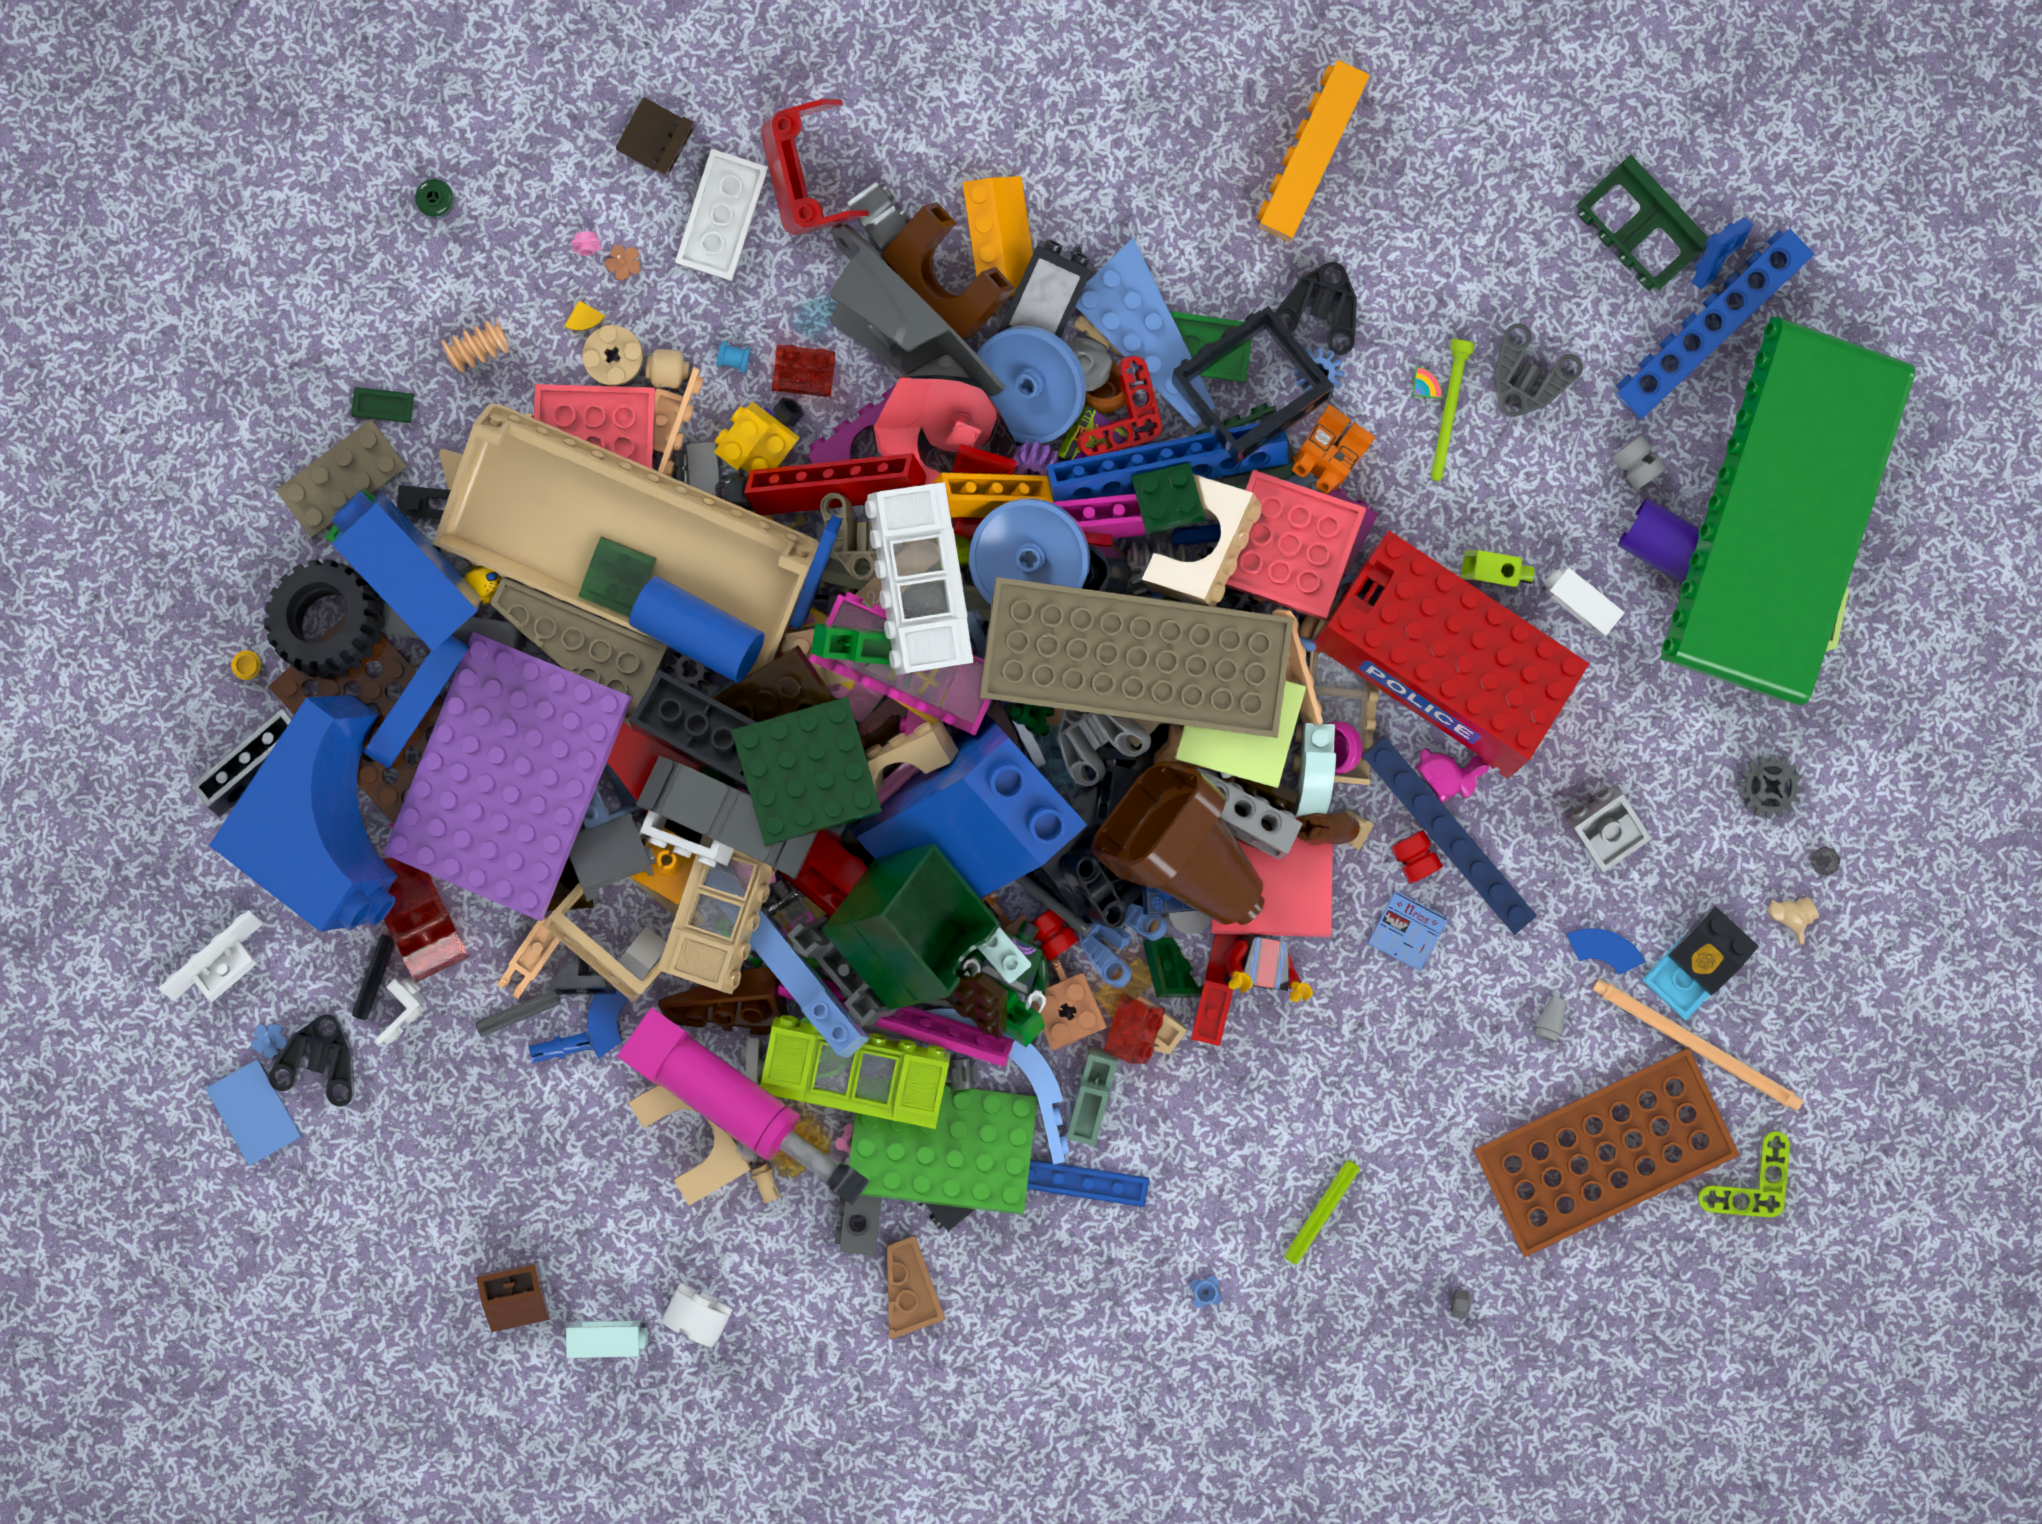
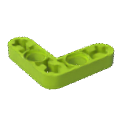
M1770 1131L1763 1137L1758 1189L1706 1185L1698 1192L1697 1200L1700 1207L1711 1213L1769 1218L1780 1215L1785 1206L1790 1142L1787 1136L1779 1131ZM1774 1136H1779V1141L1784 1143L1783 1148H1778L1777 1157H1783V1163L1774 1160L1766 1161L1767 1155L1773 1157V1148L1768 1146V1141H1773ZM1770 1166H1777L1781 1170L1780 1179L1776 1182H1768L1765 1178L1766 1169ZM1710 1190H1714V1195L1725 1197L1724 1191H1730L1727 1197L1728 1209H1722L1724 1206L1723 1202H1714L1713 1207H1708V1202L1703 1200L1704 1195L1707 1196ZM1738 1193H1745L1749 1198L1747 1207L1740 1210L1736 1209L1733 1205V1197ZM1754 1193L1759 1194L1757 1199L1767 1201L1769 1196L1773 1195V1199L1779 1203L1778 1207H1773L1772 1212H1768L1767 1207L1757 1205L1758 1211H1752L1755 1205Z

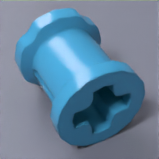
M722 341L716 366L721 367L725 365L740 370V373L745 374L752 348L741 349L728 345L727 341Z

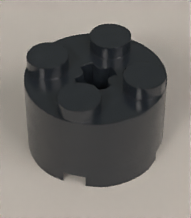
M1088 544L1090 567L1087 580L1082 589L1124 594L1128 581L1131 579L1132 570L1127 565L1122 554L1111 547Z

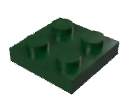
M1190 463L1132 476V483L1146 534L1205 521Z

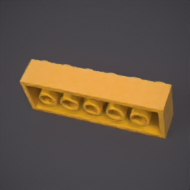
M1337 60L1335 66L1328 65L1319 83L1325 87L1322 93L1315 92L1307 109L1312 114L1309 120L1302 119L1294 136L1295 139L1299 140L1295 148L1290 145L1281 163L1286 169L1283 175L1280 173L1276 174L1268 191L1273 196L1270 202L1263 201L1255 218L1260 221L1259 229L1284 241L1291 242L1370 77L1369 74L1340 60Z

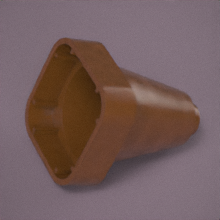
M1161 761L1147 768L1135 780L1098 829L1092 840V854L1118 878L1148 888H1156L1221 924L1228 925L1234 922L1240 925L1248 924L1260 914L1264 907L1265 900L1261 896L1263 881L1220 816L1225 807V795L1196 769L1168 761Z

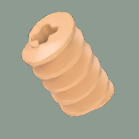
M497 318L495 327L488 320L485 321V331H482L477 325L474 326V336H471L464 330L463 341H460L453 335L452 346H449L444 340L441 341L452 367H456L461 373L465 372V362L471 368L476 367V357L482 363L487 362V353L493 358H497V348H500L505 354L509 353L508 341Z

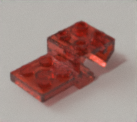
M391 857L383 860L398 875L388 890V893L395 897V902L384 918V922L394 942L397 944L402 959L414 982L417 983L469 958L430 874Z

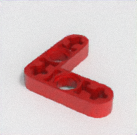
M1126 356L1122 358L1118 365V374L1129 417L1081 432L1077 439V447L1083 455L1094 456L1118 451L1152 441L1161 434L1162 422L1148 366L1141 357ZM1132 361L1133 364L1139 366V369L1135 371L1136 380H1143V384H1135L1130 387L1129 383H1135L1133 374L1127 373L1126 369L1131 367L1130 362ZM1142 389L1147 394V401L1144 405L1138 407L1133 402V395L1137 390ZM1145 420L1153 423V427L1149 429L1150 434L1145 431L1134 432L1132 428L1144 426ZM1122 426L1127 432L1126 439L1122 443H1116L1112 438L1115 428ZM1089 436L1094 439L1105 437L1107 442L1095 444L1094 450L1085 446V443L1090 441Z

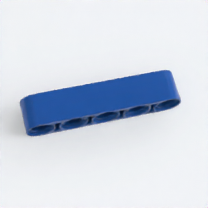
M450 635L434 651L431 650L363 753L387 769L391 767L470 647Z

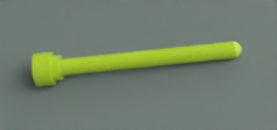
M1459 339L1451 340L1450 351H1452L1451 357H1454L1431 472V478L1436 482L1443 478L1465 361L1469 360L1470 355H1473L1474 342Z

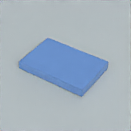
M259 1059L205 1088L249 1166L302 1137L278 1092L270 1085L268 1075Z

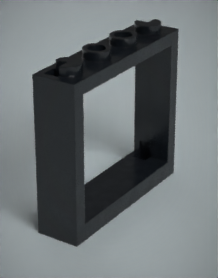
M1269 306L1255 314L1253 312L1249 314L1245 319L1246 322L1237 328L1232 326L1222 334L1220 340L1214 344L1211 342L1205 344L1198 351V355L1191 360H1182L1181 365L1173 371L1172 384L1237 464L1333 398L1334 385ZM1266 329L1311 384L1312 388L1235 440L1189 381Z

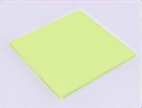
M1285 681L1278 738L1184 725L1175 759L1278 788L1306 686Z

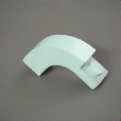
M1303 724L1300 777L1297 786L1292 789L1299 792L1297 801L1291 811L1296 818H1302L1315 813L1327 814L1333 791L1336 764L1334 724Z

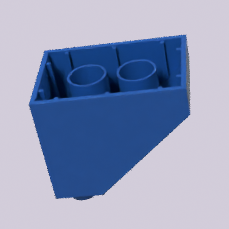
M985 713L976 735L961 730L952 738L959 751L951 763L926 774L921 770L880 806L882 813L863 818L851 829L853 835L875 859L902 851L905 853L906 850L934 843L979 898L1041 867L1087 826L987 713Z

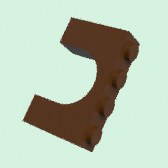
M938 202L927 204L921 207L881 256L896 274L963 340L975 336L1015 290V287L997 267L981 271L961 295L952 294L945 290L935 277L933 256L937 246L957 223Z

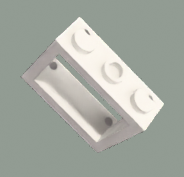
M648 811L640 832L650 837L649 843L664 849L667 844L675 846L673 852L690 858L692 853L699 855V862L715 867L716 862L728 866L734 851L733 848L713 840L709 849L664 832L662 830L667 818Z

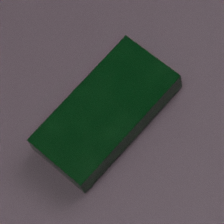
M354 387L351 417L411 423L415 394Z

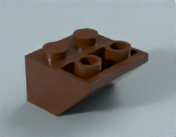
M538 1261L480 1273L476 1277L482 1307L491 1332L550 1320Z

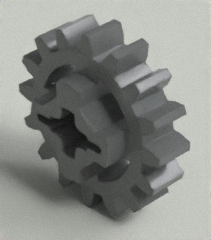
M1771 754L1769 761H1766L1765 757L1761 755L1758 756L1759 764L1756 765V763L1749 761L1748 765L1751 770L1749 772L1741 771L1740 774L1746 779L1745 782H1738L1737 786L1744 787L1745 792L1739 794V798H1747L1749 800L1744 807L1749 809L1754 806V815L1759 816L1762 811H1765V818L1771 819L1773 812H1775L1777 817L1781 818L1783 817L1784 808L1789 812L1794 810L1791 805L1792 801H1801L1796 796V792L1804 791V787L1797 786V781L1803 777L1802 775L1793 774L1797 768L1795 764L1789 767L1786 766L1788 758L1782 757L1777 762L1776 755ZM1773 766L1781 770L1775 775H1770L1763 768ZM1753 777L1757 780V790L1752 793L1751 789ZM1765 779L1768 781L1776 780L1777 784L1774 788L1777 794L1765 792L1767 788ZM1789 780L1790 791L1787 796L1784 790L1785 783ZM1770 798L1778 805L1767 807L1760 803Z

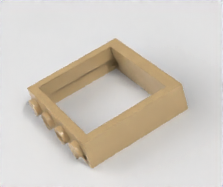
M634 881L673 916H676L679 906ZM578 883L552 912L543 926L631 1002L635 1003L662 973V971L658 970L661 959L644 979L640 981L564 915L584 894L580 883ZM695 909V917L690 925L701 928L707 919Z

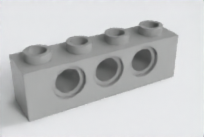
M1196 768L1225 795V807L1220 816L1233 836L1278 860L1283 859L1289 854L1303 824L1296 820L1294 814L1286 810L1279 811L1273 808L1268 800L1245 793L1240 785L1217 778L1218 775L1208 768ZM1235 805L1241 806L1245 810V817L1237 815ZM1261 819L1267 820L1271 824V831H1266L1262 827Z

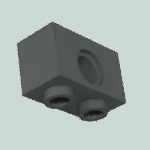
M860 1195L855 1203L851 1205L840 1197L838 1214L844 1215L842 1226H836L834 1243L840 1244L839 1252L875 1256L882 1198ZM862 1215L867 1222L865 1228L862 1230L853 1229L849 1223L852 1216Z

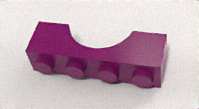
M896 385L882 394L884 400L874 406L870 402L857 412L860 417L850 423L846 419L833 429L836 434L828 440L821 437L809 446L811 452L807 454L812 463L851 460L850 454L854 440L862 431L876 424Z

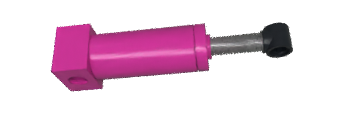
M652 1007L616 1056L656 1085L665 1088L764 1160H769L777 1152L783 1150L786 1154L803 1164L804 1167L806 1166L807 1169L826 1181L828 1189L851 1205L855 1203L870 1181L849 1165L838 1164L834 1159L832 1160L831 1157L794 1133L799 1113L697 1042L693 1036Z

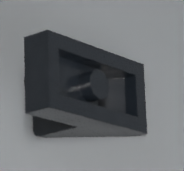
M578 955L549 982V988L559 995L616 994V988L598 972H589V965Z

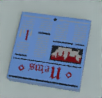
M1394 891L1368 944L1421 971L1448 918Z

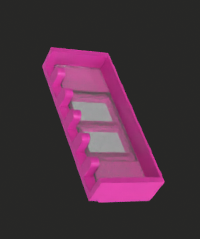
M847 592L845 597L840 594L838 595L826 624L885 631L884 623L887 621L886 610L874 604L873 609L862 605L863 598ZM814 654L809 659V661L973 735H976L991 699L979 698L984 657L981 659L973 655L974 663L896 675L895 669H892L891 665L822 658Z

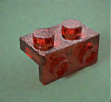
M777 345L772 391L831 398L836 352L823 348L812 349L795 345Z
M1121 995L1103 1051L1130 1064H1147L1154 1052L1157 1033L1163 1025L1165 1008L1150 1006L1129 995Z

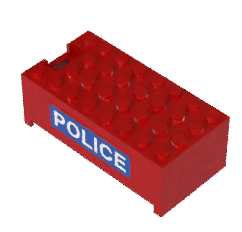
M1390 530L1369 552L1313 641V644L1317 647L1314 650L1319 654L1322 651L1499 768L1498 773L1507 779L1530 761L1590 664ZM1369 578L1374 583L1362 600L1357 595ZM1380 585L1384 590L1375 604L1371 606L1367 602L1377 586Z

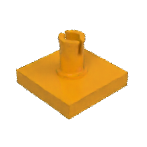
M663 828V830H662V831L667 832V833H669V834H672V835H675V836H677V837H680V836L676 835L675 833L669 831V830L666 829V828ZM648 839L644 848L650 846L656 863L651 865L654 875L648 877L647 872L643 871L629 878L679 906L696 854L692 853L690 858L673 852L675 846L667 844L664 849L649 843Z

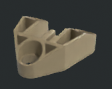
M827 494L822 499L820 505L825 527L832 516L829 511V503L833 499L838 498L843 506L842 511L838 515H834L841 518L843 522L832 552L852 577L862 581L872 580L876 577L875 561H878L876 551L872 548L870 542V531L873 530L872 522H857L856 524L850 500L841 494ZM902 543L893 544L895 557L900 553ZM866 558L870 562V570L866 575L861 576L856 568L858 563Z

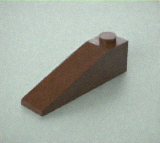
M767 967L742 971L740 983L733 990L732 995L701 985L658 1000V1006L662 1015L676 1025L703 1028L708 1022L722 1026L723 1031L732 1032L733 1026L749 1028L750 1034L756 1035L771 1034L774 1018L788 1015L786 997L777 995L781 982L771 969Z

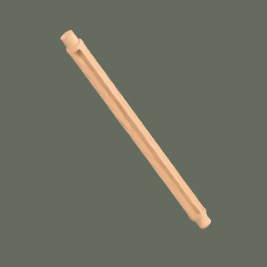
M1598 979L1592 990L1600 994L1602 999H1607L1779 1101L1784 1107L1789 1106L1795 1111H1798L1804 1100L1796 1096L1794 1091H1789L1614 987V984H1608Z

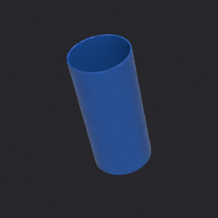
M657 575L652 577L642 589L629 618V625L736 683L741 682L753 667L765 639V633Z

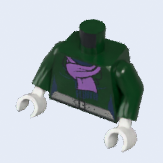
M1023 920L1016 935L1005 929L1003 930L1031 962V967L1012 983H1008L978 948L973 950L968 960L959 967V970H965L966 967L972 971V976L977 972L984 973L991 979L1027 997L1029 996L1025 1004L1026 1009H1029L1031 1002L1035 1001L1040 1006L1038 1013H1040L1046 1004L1045 992L1049 979L1047 958L1042 954V948L1032 943L1039 927L1026 920Z

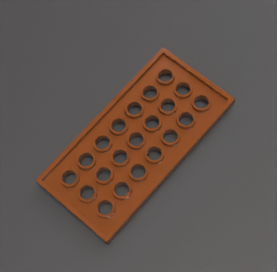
M1688 1047L1473 1149L1524 1258L1740 1156ZM1679 1079L1681 1081L1682 1090L1678 1095L1672 1096L1667 1093L1666 1084L1669 1080ZM1646 1091L1652 1092L1655 1096V1103L1650 1108H1643L1639 1103L1640 1095ZM1618 1104H1624L1628 1108V1116L1623 1121H1616L1612 1116V1110ZM1683 1106L1693 1107L1695 1116L1692 1121L1685 1123L1680 1120L1679 1111ZM1591 1117L1599 1118L1602 1123L1600 1131L1595 1134H1590L1585 1129V1123ZM1663 1118L1668 1123V1130L1663 1135H1656L1652 1131V1124L1656 1119ZM1563 1130H1571L1574 1133L1575 1140L1572 1145L1567 1147L1560 1145L1558 1136ZM1631 1131H1636L1641 1136V1143L1635 1148H1629L1625 1144V1136ZM1701 1132L1707 1136L1708 1142L1703 1149H1695L1692 1146L1691 1140L1696 1133ZM1539 1142L1546 1144L1548 1153L1543 1159H1535L1532 1156L1531 1149L1534 1144ZM1603 1144H1610L1614 1148V1156L1610 1160L1603 1161L1598 1156V1149ZM1671 1145L1678 1146L1681 1151L1680 1158L1675 1162L1667 1161L1664 1155L1666 1148ZM1511 1155H1516L1521 1160V1166L1515 1172L1507 1171L1504 1166L1506 1158ZM1584 1157L1586 1159L1587 1169L1583 1173H1574L1572 1171L1571 1162L1574 1158ZM1643 1158H1649L1654 1163V1169L1648 1175L1640 1174L1637 1168L1639 1161ZM1555 1169L1560 1173L1561 1178L1557 1185H1546L1544 1175L1548 1170ZM1616 1171H1623L1627 1176L1626 1184L1619 1188L1614 1187L1611 1184L1612 1174ZM1523 1182L1531 1183L1534 1188L1532 1196L1528 1199H1522L1517 1194V1188ZM1588 1184H1597L1599 1186L1600 1195L1597 1199L1587 1200L1585 1198L1584 1189ZM1564 1196L1570 1197L1573 1201V1208L1567 1213H1561L1557 1209V1201ZM1536 1209H1542L1546 1213V1221L1540 1226H1535L1530 1222V1214Z

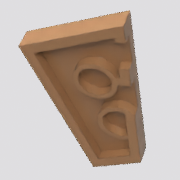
M912 1235L888 1244L889 1340L946 1320L916 1236Z

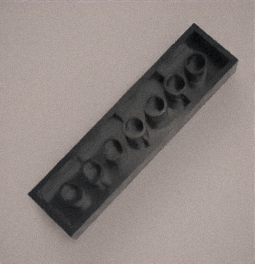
M658 670L629 720L631 728L749 792L731 730L757 722ZM854 821L822 830V832L842 842Z

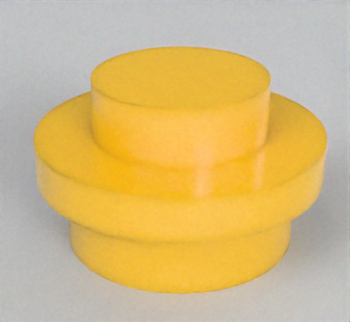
M249 650L238 652L231 662L233 673L242 680L255 678L260 673L262 667L259 656Z

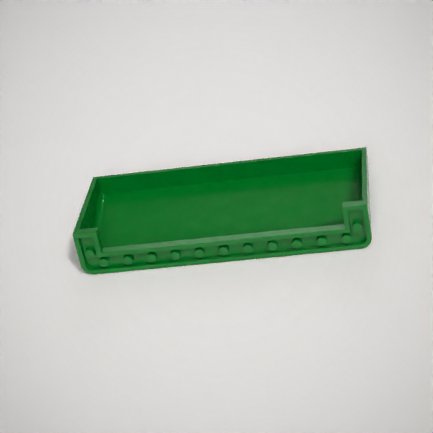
M1771 316L1764 329V339L1760 351L1756 354L1754 360L1755 367L1751 379L1745 387L1744 401L1736 415V425L1733 435L1727 443V453L1723 465L1717 474L1718 481L1714 493L1708 502V512L1699 530V540L1695 552L1690 557L1689 571L1686 580L1681 585V595L1677 608L1671 616V626L1667 638L1662 644L1660 660L1778 701L1803 706L1812 695L1913 384L1915 367L1913 364L1786 319Z

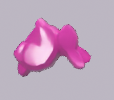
M1428 748L1421 750V761L1416 766L1420 776L1428 783L1442 804L1448 798L1454 797L1458 793L1465 799L1471 797L1477 785V778L1489 770L1488 764L1481 759V756L1473 757L1465 768H1460L1452 757L1440 752H1431Z

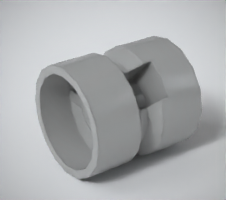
M1643 434L1611 457L1620 470L1628 472L1626 478L1635 490L1640 489L1667 468L1658 455L1650 453L1652 447Z

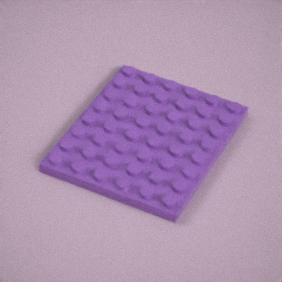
M472 632L468 642L470 648L462 658L383 854L536 920L543 921L633 697Z

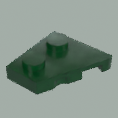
M1160 938L1155 941L1147 939L1143 941L1156 998L1201 997L1203 985L1199 987L1189 973L1193 968L1188 960L1183 957L1181 949L1173 938Z

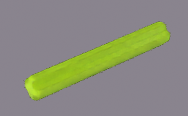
M1350 1160L1344 1163L1284 1254L1285 1259L1295 1265L1300 1262L1360 1171L1358 1165Z

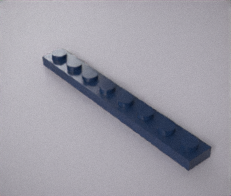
M1385 736L1381 737L1361 755L1514 935L1537 916Z

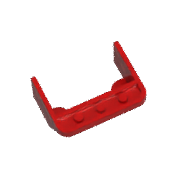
M819 99L777 112L762 125L761 138L782 226L789 234L803 235L835 226L838 223L842 224L869 216L868 210H848L824 217L820 203L808 197L795 137L801 131L802 122L800 117L843 105L842 99Z

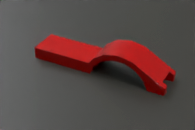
M1215 934L1190 1039L1220 1046L1233 990L1229 988V982H1225L1228 970L1225 956L1236 942L1237 937L1246 935Z

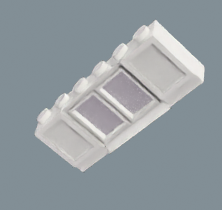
M945 482L880 491L867 495L868 500L865 502V511L867 517L871 518L873 530L870 531V542L872 548L876 549L878 561H875V573L877 578L881 579L880 603L882 608L886 610L887 621L884 623L886 637L891 641L892 651L889 653V660L892 669H895L896 675L974 663Z

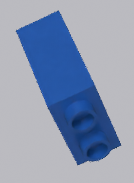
M360 490L334 514L335 516L331 519V522L340 531L337 533L332 545L432 651L478 611L481 596L383 492L370 501Z

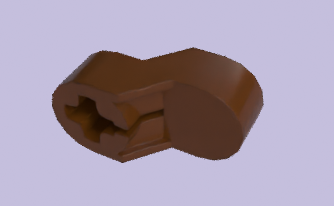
M1344 812L1335 814L1315 813L1302 817L1299 820L1303 824L1297 836L1312 846L1324 843L1340 845L1353 841L1359 834L1360 825L1354 817Z

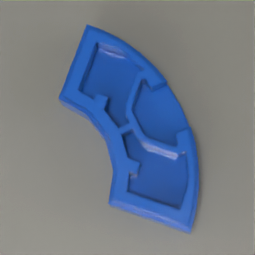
M1586 928L1566 934L1578 961L1590 958L1603 960L1610 964L1618 975L1646 962L1642 954L1631 942L1614 932L1604 929Z
M617 989L616 994L594 995L589 1008L587 1019L588 1036L598 1059L623 1041L618 1030V1017L622 1007L629 999Z

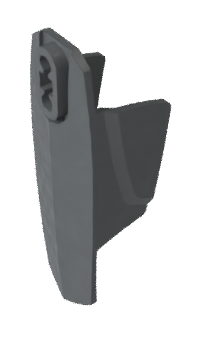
M838 223L833 228V239L836 245L850 260V263L831 290V298L839 303L831 317V324L905 374H910L939 357L949 355L971 378L981 384L989 396L998 395L1006 388L966 342L883 261L878 251L853 227L848 224L842 225Z

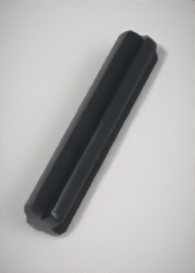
M385 934L380 936L353 1008V1017L360 1020L368 1018L394 949L395 938Z

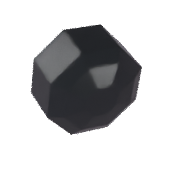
M782 397L772 409L777 420L784 425L792 427L804 415L801 406L793 399Z

